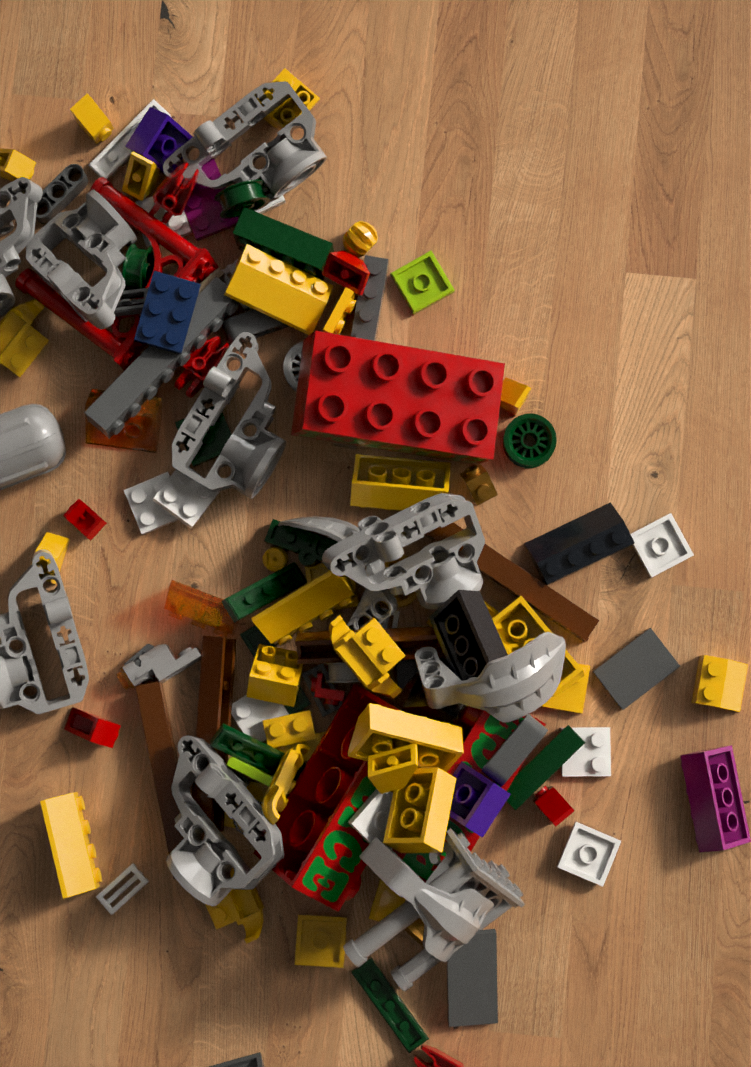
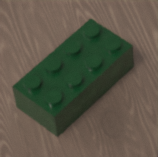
M245 207L233 231L236 244L239 246L238 249L242 252L248 244L324 280L325 276L322 275L329 253L334 252L333 243Z

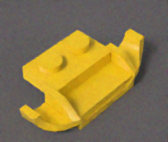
M36 299L9 310L0 321V364H3L18 377L23 375L49 341L30 326L35 317L44 309V306Z
M340 615L329 625L333 650L363 686L392 699L400 694L402 689L389 677L388 671L406 655L378 621L372 617L354 633Z
M310 710L263 720L267 745L286 753L298 744H305L310 749L304 755V761L311 758L326 733L325 731L315 734Z
M298 744L283 755L264 796L262 811L272 825L279 820L280 815L277 811L282 812L288 803L286 795L291 793L296 784V781L293 779L297 770L304 763V755L310 749L305 744Z
M232 867L231 872H230L231 878H232L233 875H234V868H233V867ZM256 888L252 890L232 889L218 905L210 906L205 904L216 930L236 921L238 926L243 924L245 928L246 938L244 940L246 944L257 940L263 926L262 909L264 906Z

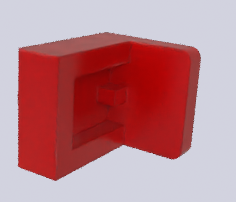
M81 499L72 504L63 515L90 541L107 524Z
M318 673L317 678H312L311 692H315L314 697L323 698L324 704L338 705L339 701H344L345 691L322 688L324 674Z

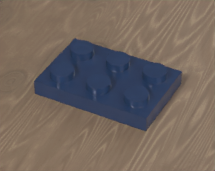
M154 271L134 341L181 355L201 284Z

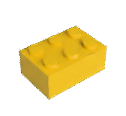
M438 767L417 768L405 788L393 791L383 844L400 853H442L456 778Z

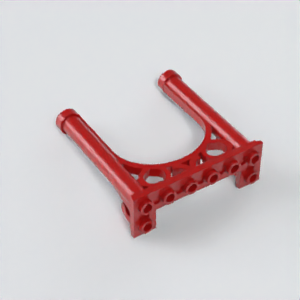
M104 177L97 179L91 186L90 191L95 190L129 225L149 239L155 258L153 272L158 271L162 273L163 267L171 263H177L179 268L174 276L196 283L197 279L202 282L219 268L207 249H198L115 189L112 183ZM160 245L174 255L163 257ZM30 268L23 270L17 277L15 282L17 289L24 294L28 293L113 357L114 361L123 371L140 356L141 353L139 351L141 348L147 346L134 341L140 320L138 314L115 317L111 326L113 331L111 333L106 328L99 329L89 321L85 322L65 299ZM151 276V278H150V280H149V282H148V284H147V286H146L145 288H147V287L150 286V282H151L152 276ZM134 317V326L126 333L119 332L121 319Z

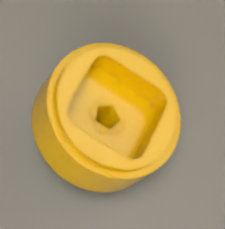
M271 547L265 551L262 560L264 566L269 571L276 572L287 565L288 556L282 548Z

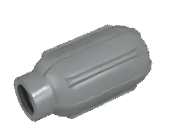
M28 404L0 414V490L48 473L58 468L64 461L66 455L64 436L59 423L48 408L39 404Z

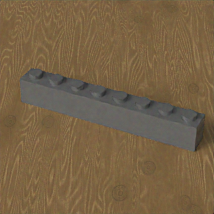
M365 255L364 263L370 275L363 294L358 295L351 337L376 341L389 259ZM333 442V446L357 450L355 445Z
M215 277L198 295L181 355L148 346L84 412L87 420L109 439L114 434L117 435L124 428V423L130 417H134L139 413L141 405L156 395L158 388L173 377L174 371L180 365L183 366L188 362L190 354L196 348L200 349L212 332L219 330L223 320L228 315L231 316L236 312L239 302L224 295L228 285L218 277Z

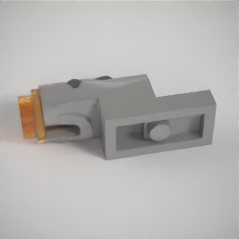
M146 644L124 664L125 666L120 668V672L116 673L125 690L130 687L133 689L141 683L154 679V675H156L159 682L164 683L200 661L202 653L198 648L192 649L189 647L178 654L180 658L176 659L168 645L161 644L154 647Z

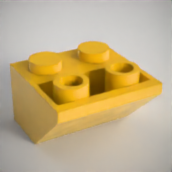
M286 68L272 81L288 82L309 111L320 100L315 93ZM269 90L266 91V98L272 100L274 98L272 96L273 93L269 92ZM289 98L263 119L271 126L281 130L298 117L302 111L293 98Z
M259 644L249 675L246 697L294 707L304 664H297V652Z

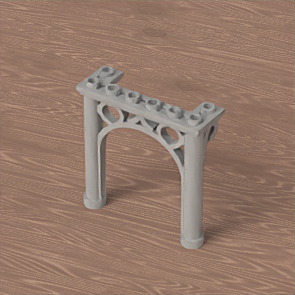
M451 828L446 831L448 833L445 836L447 842H444L443 852H446V856L442 862L440 860L441 853H429L430 862L438 867L425 882L426 884L449 894L472 888L494 903L479 930H483L511 907L516 908L520 906L522 908L525 905L520 898L523 896L522 891L515 883L512 884L508 879L510 874L502 864L498 866L492 860L487 864L475 852L471 854L467 848L470 843L462 832L457 834ZM406 901L355 941L352 939L343 946L344 951L354 965L360 967L367 961V957L420 917L411 903ZM424 948L402 966L398 965L390 972L397 985L403 991H407L413 986L414 981L441 960L432 956Z

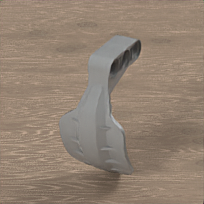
M300 517L281 521L278 526L286 525L314 531L338 542L360 532L357 526L331 517ZM362 547L358 548L355 554H358ZM380 559L366 565L368 576L385 569V564ZM365 588L358 607L347 626L350 630H358L364 625L363 616L369 619L373 617L381 625L397 610L398 603L396 598L388 589L370 591ZM380 601L388 604V612L380 608Z
M545 632L511 654L488 662L478 677H471L464 681H461L439 659L437 651L433 647L419 649L415 653V659L425 697L430 708L441 709L445 706L460 703L485 710L501 722H511L535 711L553 696L562 676L566 643L562 636Z
M375 837L359 856L390 889L411 903L424 923L423 947L428 953L443 962H447L458 949L468 944L480 929L487 913L494 906L492 901L472 888L449 894L426 884L389 846L383 844V841L378 837Z

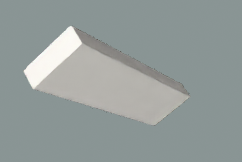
M154 99L88 165L100 178L104 177L109 181L129 161L132 152L125 146L149 107L166 113L171 117Z

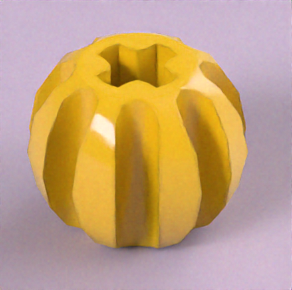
M358 221L343 235L342 241L348 253L362 257L377 243L378 236L372 225L364 221Z

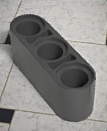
M68 165L42 191V198L37 203L36 220L39 223L47 224L86 188L88 177L80 165ZM74 174H81L78 181H70ZM58 190L65 191L61 198H54V194ZM41 207H48L45 214H37Z
M255 309L224 320L222 324L229 345L243 332H249L255 338L289 327Z
M528 713L481 771L502 787L545 736L548 729Z

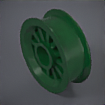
M258 179L248 180L218 192L214 199L220 203L222 209L220 217L225 219L240 217L244 207L253 211L265 207L270 202V198L266 197L263 192L264 181Z
M131 244L123 263L122 276L125 280L123 291L145 288L154 268L153 247L145 250L137 248L135 244Z
M538 414L520 415L514 418L505 430L503 436L504 452L508 459L519 467H539L549 460L555 450L557 442L555 429L546 418ZM530 424L535 425L533 430H530ZM522 425H526V431L522 428ZM537 427L542 429L538 433L535 432ZM543 433L546 435V437H539ZM527 435L533 436L536 444L532 447L526 446L523 438ZM512 436L520 440H512ZM546 441H547V446L544 445V444H542V443H540V442H546ZM519 444H520L519 447H517L516 449H514L513 445H519ZM538 448H541L545 451L541 453V451ZM521 449L524 450L523 453H522V455H520V454L517 453V452H519ZM533 451L537 454V457L533 456ZM526 452H529V458L525 457Z

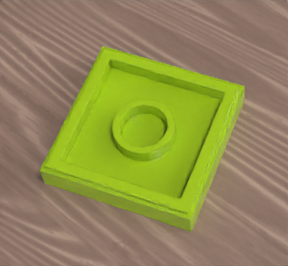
M432 251L390 273L413 315L455 292Z
M230 757L227 766L268 787L273 779V775L235 757Z

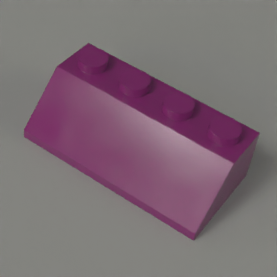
M732 745L680 755L699 853L723 851L751 842Z

